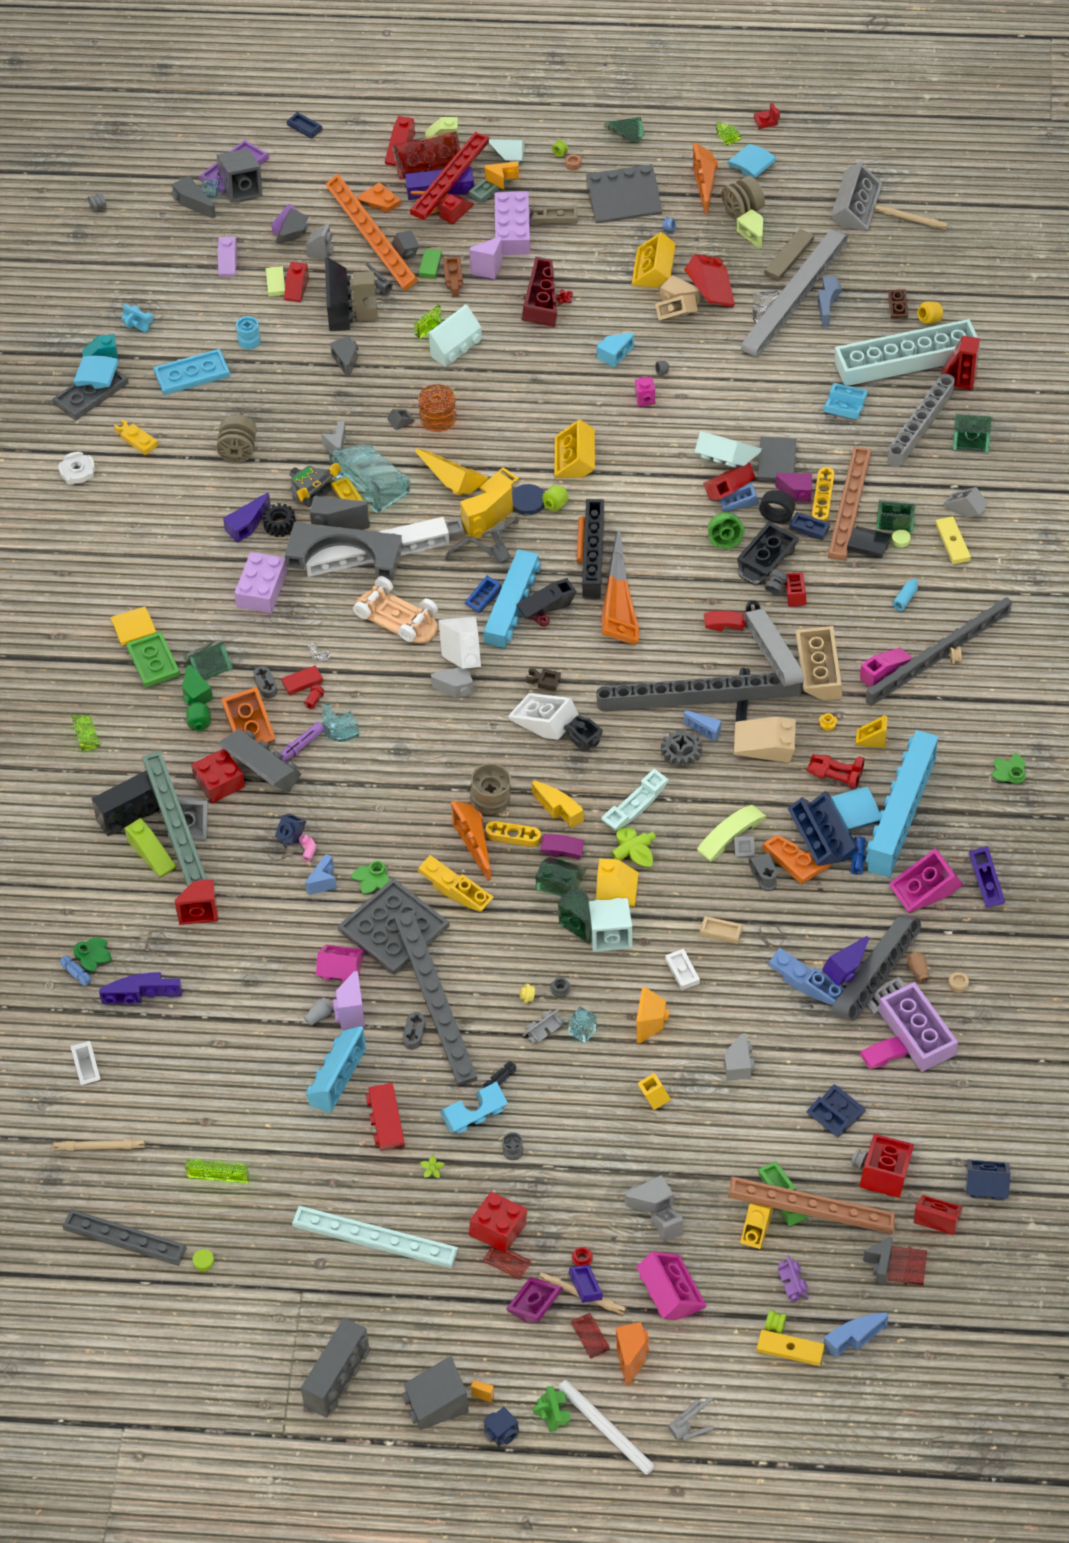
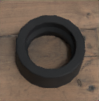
M778 490L766 492L759 505L761 515L766 520L778 524L790 521L795 510L794 499L789 494ZM769 504H778L786 510H777Z

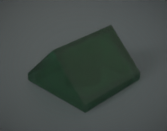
M215 641L183 654L187 664L191 665L204 680L233 669L225 646L221 641Z

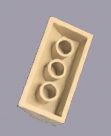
M833 626L796 630L800 667L804 678V692L823 701L842 699V684Z

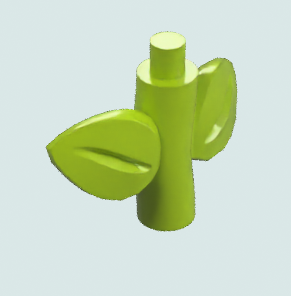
M623 827L619 829L616 839L621 845L611 851L613 859L622 861L630 856L635 864L643 867H652L653 856L647 846L651 845V841L656 839L654 832L652 831L649 834L642 833L637 836V832L633 828Z

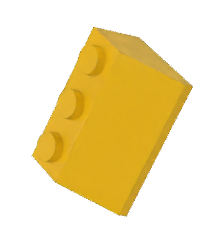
M662 232L637 247L632 278L633 286L658 288L671 277L676 243Z
M580 419L555 436L554 477L583 478L595 469V429Z

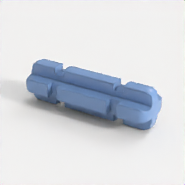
M69 956L61 958V966L67 969L77 980H80L79 982L82 985L87 986L92 981L91 976L84 972Z

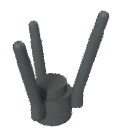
M366 263V266L371 271H374V274L378 277L375 281V293L378 295L381 293L388 294L393 287V283L384 278L369 263Z

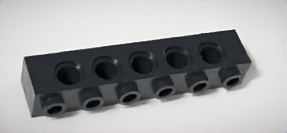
M586 499L582 597L601 598L604 499Z

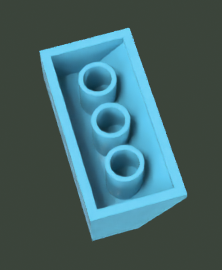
M358 1026L343 1030L341 1035L335 1038L331 1053H327L322 1069H318L315 1082L307 1089L306 1096L310 1106L332 1113L366 1050L363 1027Z

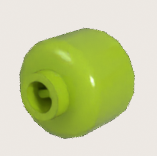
M552 485L542 496L544 506L554 512L559 511L569 500L567 490L560 485Z

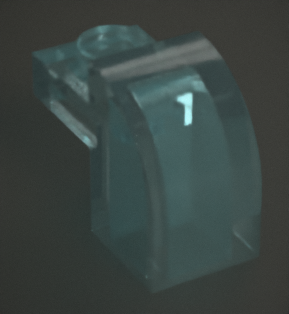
M329 703L322 706L323 714H321L326 737L333 741L344 742L359 736L358 724L351 711L336 717Z

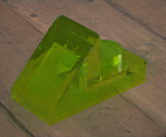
M439 304L414 323L415 336L421 338L428 334L431 329L442 323L441 306Z

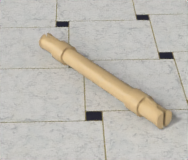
M878 204L875 206V211L888 216L892 215L929 225L933 228L946 230L948 227V223L937 219L918 216L888 206L885 207Z
M145 1140L54 1142L53 1149L54 1151L125 1150L145 1148Z
M543 1272L540 1273L539 1276L541 1277L538 1280L561 1286L564 1291L579 1297L574 1285L566 1283L555 1276L552 1277ZM602 1298L599 1301H592V1303L622 1316L625 1315L624 1311L627 1310V1307L616 1304L610 1299Z

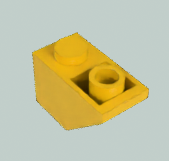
M754 1203L749 1204L740 1241L741 1244L761 1249L774 1208Z

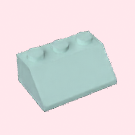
M466 304L429 332L430 355L444 367L453 363L459 356L466 353L468 349L479 343L482 339L481 326Z
M700 431L695 452L700 453L701 458L711 460L714 457L713 461L722 464L726 461L725 465L736 468L737 464L746 465L761 452L762 448Z

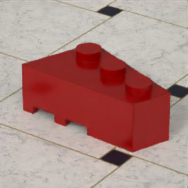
M962 336L943 366L940 376L944 374L953 376L954 387L973 390L977 375L980 338Z
M393 1083L368 1087L369 1093L365 1094L367 1106H371L372 1113L369 1114L371 1126L376 1128V1133L373 1134L375 1146L379 1145L380 1151L405 1147Z

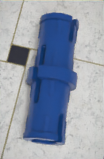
M858 836V841L857 837H854V841L859 850L850 856L852 859L850 872L853 875H858V870L860 875L863 873V862L866 859V853L864 852L866 839Z

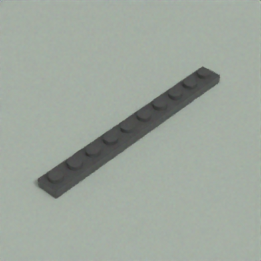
M1008 597L997 601L991 608L982 611L979 616L970 619L964 626L955 629L952 634L940 639L937 644L928 647L922 654L913 657L904 666L898 667L891 675L885 676L876 685H871L866 692V703L870 706L874 705L949 654L950 647L956 649V647L962 646L1010 614L1012 601Z
M413 910L395 915L394 922L457 1086L477 1081L476 1072Z

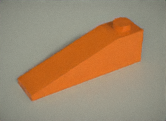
M693 143V171L704 213L708 214L718 161L717 159L714 160L712 152L698 143Z
M453 801L451 802L453 826L487 881L491 880V870L482 825L483 816L479 810L476 811L472 804Z

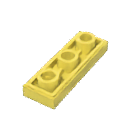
M954 517L936 520L935 525L952 564L970 561L971 556Z

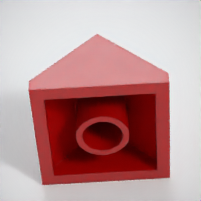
M922 1195L915 1207L913 1223L954 1235L963 1206Z

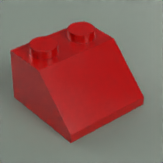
M213 879L192 882L175 899L179 925L218 921L217 899Z

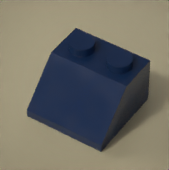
M967 1159L966 1194L972 1198H982V1196H990L994 1200L1008 1198L1011 1174L1009 1163Z

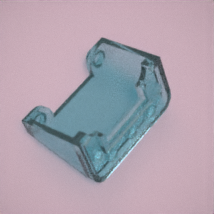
M362 443L336 449L329 454L330 466L338 463L342 469V472H338L336 478L346 475L364 491L365 498L372 500L373 505L371 508L376 513H379L410 491L409 477L406 474H402L375 451L371 444Z

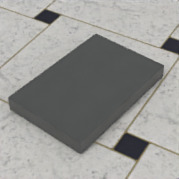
M761 437L760 448L762 449L759 453L757 481L776 482V473H794L797 438Z

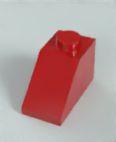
M448 194L439 202V216L444 221L453 225L474 206V203L461 196Z
M290 263L286 275L284 300L302 301L309 280L307 263Z

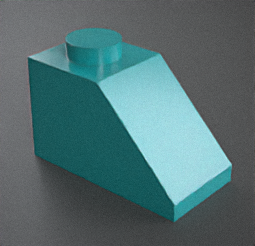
M115 334L101 335L94 338L82 350L83 357L106 356L118 359Z

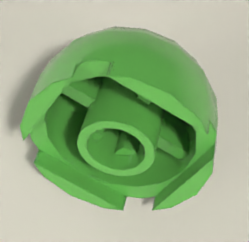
M721 512L712 517L708 524L707 532L711 543L715 547L731 549L742 541L745 529L742 521L735 514Z

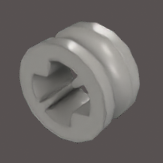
M857 1149L852 1158L851 1166L854 1167L856 1165L861 1170L865 1164L868 1152L862 1153L860 1149Z

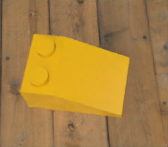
M511 484L460 501L461 521L468 537L471 536L474 539L482 537L481 535L485 531L504 520L513 511Z

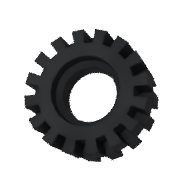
M277 503L278 506L272 504V508L268 506L266 508L267 511L264 510L263 512L265 531L269 532L271 536L275 534V537H278L279 534H281V537H284L285 533L289 535L290 531L292 532L294 522H296L294 510L291 506L287 507V504H283V506H281V503ZM277 518L286 519L283 522H274Z

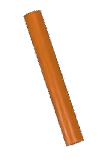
M583 516L578 518L576 560L578 563L583 562L585 517Z

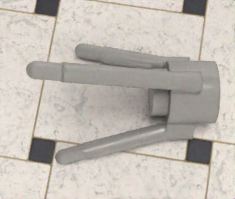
M709 1397L698 1407L696 1406L700 1403V1400L697 1399L677 1419L668 1425L671 1434L676 1440L682 1438L685 1442L691 1437L714 1430V1426L688 1432L691 1429L688 1420L713 1401L712 1397Z

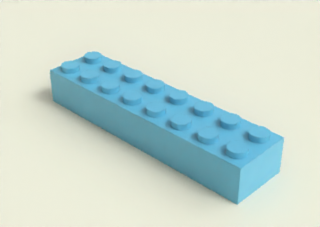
M916 730L914 737L910 736L907 746L909 750L908 752L904 751L902 757L903 765L898 766L896 777L898 778L896 781L893 780L891 784V796L887 795L885 811L881 810L878 819L880 824L879 826L875 825L872 835L874 839L873 841L870 840L867 846L866 863H868V872L891 877L936 760L937 735Z

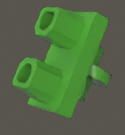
M547 1386V1392L537 1399L538 1405L533 1407V1413L536 1416H541L543 1421L547 1420L549 1432H555L559 1426L567 1425L571 1420V1416L568 1410H559V1406H564L566 1403L565 1393L555 1391L553 1386Z

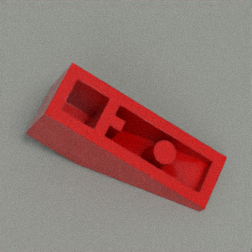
M397 117L393 126L385 164L401 167L415 135L414 118Z

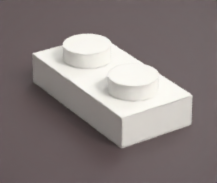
M684 949L665 955V960L681 991L700 984V979Z

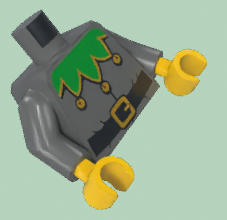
M334 463L329 469L315 468L311 465L301 471L296 467L290 471V476L292 477L290 490L293 500L303 502L309 508L312 505L314 496L323 497L333 490L331 486L333 482L332 477H337L338 472H342L339 464Z

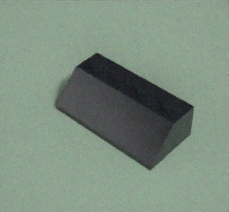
M325 257L329 331L350 330V323H353V314L349 312V310H352V300H349L352 290L348 288L351 275H347V268L329 257Z

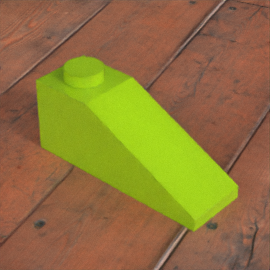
M141 818L125 827L128 843L159 878L176 869L175 864L157 837Z

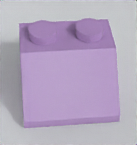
M354 971L336 990L337 999H333L336 1022H340L341 1030L365 1026L358 971Z

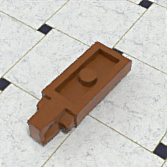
M460 257L443 258L447 289L451 288L452 297H458L459 288L463 285Z

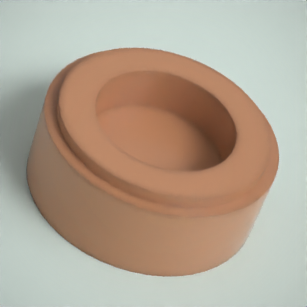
M572 154L565 158V167L569 170H578L582 165L581 157Z

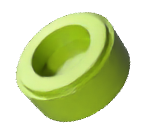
M201 1249L193 1255V1265L197 1270L208 1271L213 1267L214 1257L211 1251Z

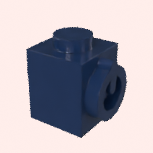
M293 814L282 815L275 837L281 839L280 842L286 845L298 843L307 821Z
M502 1407L496 1413L489 1414L484 1421V1435L490 1442L494 1441L498 1447L501 1444L507 1445L511 1443L519 1433L518 1421L505 1407Z

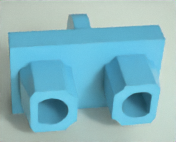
M125 304L123 305L121 321L125 322L127 328L135 327L146 333L149 331V325L153 323V314L149 312L143 313L139 307L135 305L131 307Z

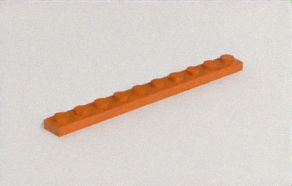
M337 174L325 184L401 287L407 291L419 281L341 176Z

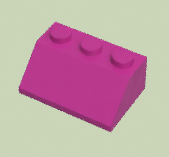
M652 1251L636 1266L641 1280L649 1291V1296L654 1300L658 1313L663 1319L678 1320L707 1307L679 1254Z

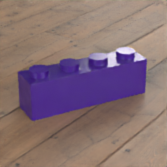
M472 167L467 168L448 191V194L459 195L469 193L474 187ZM443 170L405 174L408 200L419 199L422 195L411 194V191H426Z

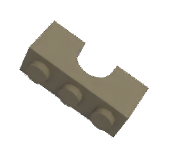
M374 271L353 272V280H350V290H354V292H351L352 302H355V304H352L353 315L356 314L357 321L378 320Z

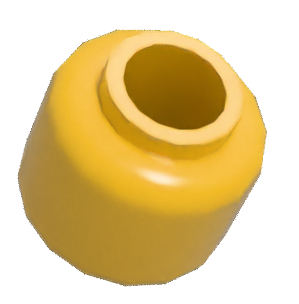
M926 301L919 306L917 315L923 324H937L943 317V308L938 302Z

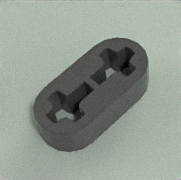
M265 666L257 667L253 674L261 695L268 699L275 697L278 692L277 685L270 670Z
M419 1012L411 1013L408 1016L403 1033V1044L410 1050L420 1047L426 1027L425 1017ZM416 1020H419V1022L417 1023V1026H416V1028H415L414 1025H413V1023H415ZM412 1034H415V1039L413 1042H410Z

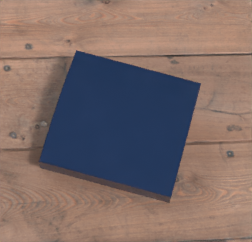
M833 1084L822 1098L818 1097L806 1113L838 1138L866 1112V1109L837 1085Z

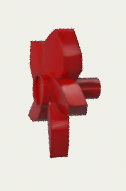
M561 289L560 294L555 295L559 305L564 301L572 303V291L565 292Z

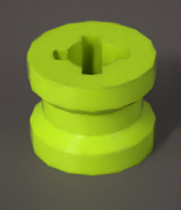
M770 1309L765 1330H774L782 1334L787 1314H777L775 1310Z

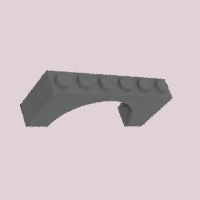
M294 522L285 552L286 567L304 569L310 558L323 549L333 546H351L361 549L373 559L376 578L383 576L388 580H394L403 548L402 535Z

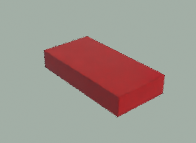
M316 665L283 677L281 681L288 695H292L323 683V678Z

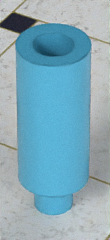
M917 579L907 581L892 603L895 609L899 611L905 609L918 590Z

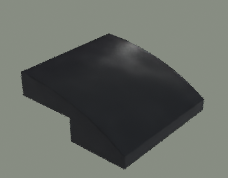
M856 526L848 542L847 550L882 559L885 550L889 546L892 534Z

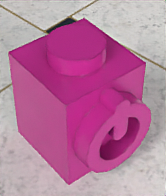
M642 376L639 379H635V396L638 406L655 404V386L652 377Z

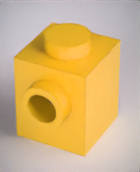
M655 1073L637 1083L653 1110L671 1100Z

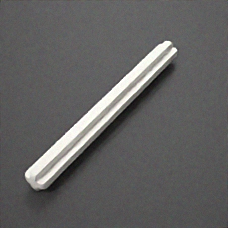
M567 1380L559 1384V1391L564 1392L565 1397L643 1473L648 1475L653 1471L654 1464Z

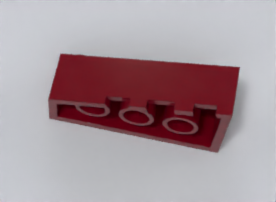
M535 257L521 320L555 327L557 308L553 261L551 259Z

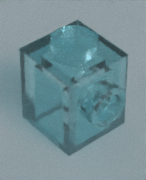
M580 1006L568 1020L569 1034L586 1043L597 1029V1016Z

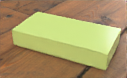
M283 266L266 268L268 296L284 295Z

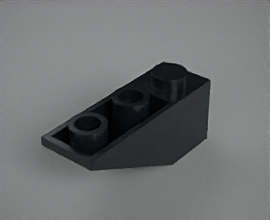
M565 578L552 582L517 603L516 606L524 618L529 619L569 606L577 591L569 579Z

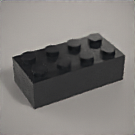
M146 771L91 798L96 821L107 837L119 832L136 820L150 816L160 810Z

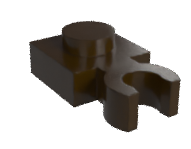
M530 668L529 675L533 677L526 676V683H538V688L556 691L561 678V672L542 669L540 673L536 669Z

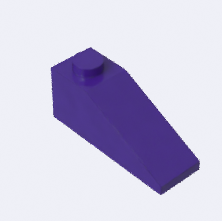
M986 846L969 851L968 855L985 907L989 908L1005 903L989 847Z
M865 936L828 958L822 970L838 986L845 982H851L856 976L854 973L859 967L870 938Z

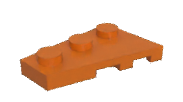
M779 835L772 837L762 845V849L769 853L801 885L827 870L831 865L818 866L810 851L806 853L798 849V845Z

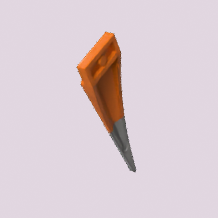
M618 531L615 536L601 617L602 635L636 645L639 641V625L629 592L621 533Z

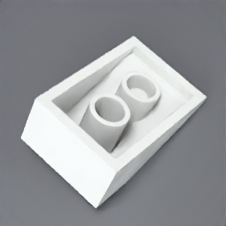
M528 693L510 713L508 719L543 738L558 740L566 731L564 726L569 724L579 714L571 698Z

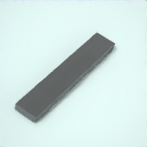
M73 1209L70 1210L62 1226L65 1231L179 1266L187 1249L185 1244Z

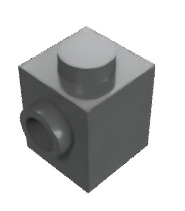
M412 230L396 233L392 241L393 247L402 259L413 258L419 249Z

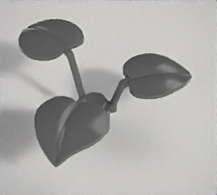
M516 516L509 520L505 519L481 535L484 537L491 533L496 543L490 547L492 551L470 536L452 546L445 556L446 560L456 548L463 544L474 542L486 551L490 557L494 556L497 562L501 563L511 556L503 543L501 532L508 525L518 524V517Z

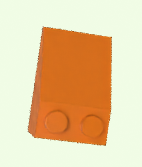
M257 687L221 699V704L232 733L238 729L245 732L249 730L256 735L255 739L259 742L263 740L269 743L276 740Z

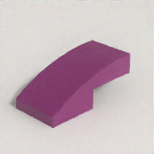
M544 834L540 852L557 858L562 854L579 860L582 855L584 840L565 835Z

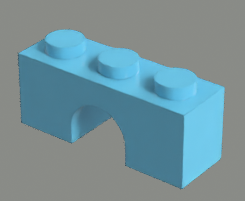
M497 1082L475 1093L479 1101V1107L476 1111L467 1110L461 1100L440 1111L450 1133L456 1131L457 1134L468 1130L467 1125L472 1122L477 1125L487 1120L486 1115L492 1113L495 1116L504 1111L503 1106L508 1104Z

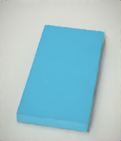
M220 349L153 367L163 395L231 377Z

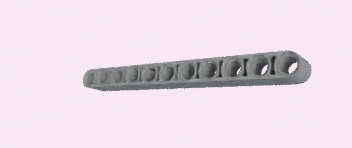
M831 229L746 336L742 343L741 351L755 357H759L845 247L848 240L847 234Z

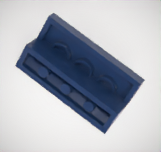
M824 791L812 802L801 797L788 808L818 866L843 862L859 850L828 792Z

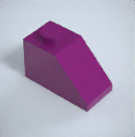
M776 473L775 487L779 491L789 494L795 502H811L812 474Z

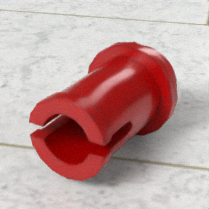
M319 685L311 687L310 694L304 701V705L309 709H314L319 699L324 696V689Z

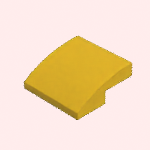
M145 606L110 617L121 646L156 633Z

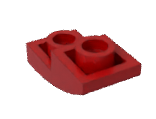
M734 611L706 612L704 614L705 628L723 632L725 627L743 631L745 627L744 613Z

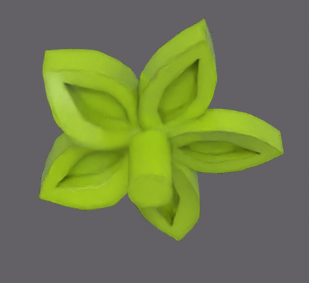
M433 1154L429 1158V1162H420L421 1166L426 1169L424 1178L433 1174L440 1179L438 1169H441L445 1163L436 1162V1157Z

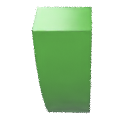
M777 1161L758 1169L764 1184L796 1191L795 1186ZM778 1209L789 1227L808 1219L807 1215Z

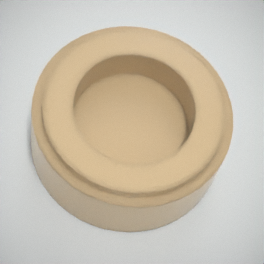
M955 972L950 975L948 986L952 991L961 993L967 990L969 978L966 974Z

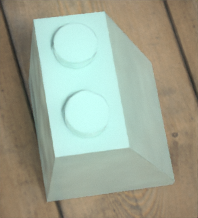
M628 898L588 901L593 952L632 949V922Z

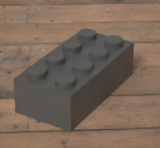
M346 1318L342 1319L301 1386L305 1408L326 1418L330 1412L335 1411L340 1395L346 1393L351 1377L356 1376L359 1371L360 1362L362 1359H366L370 1352L369 1338L365 1327Z

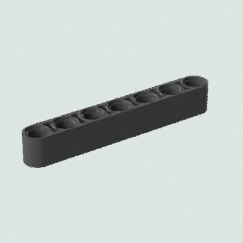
M900 915L895 919L857 971L855 978L849 982L834 1003L833 1015L835 1017L851 1021L859 1017L921 930L919 918Z

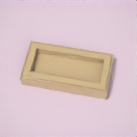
M704 916L699 936L738 944L743 924Z

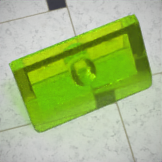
M71 715L81 750L85 751L99 747L100 744L91 716Z

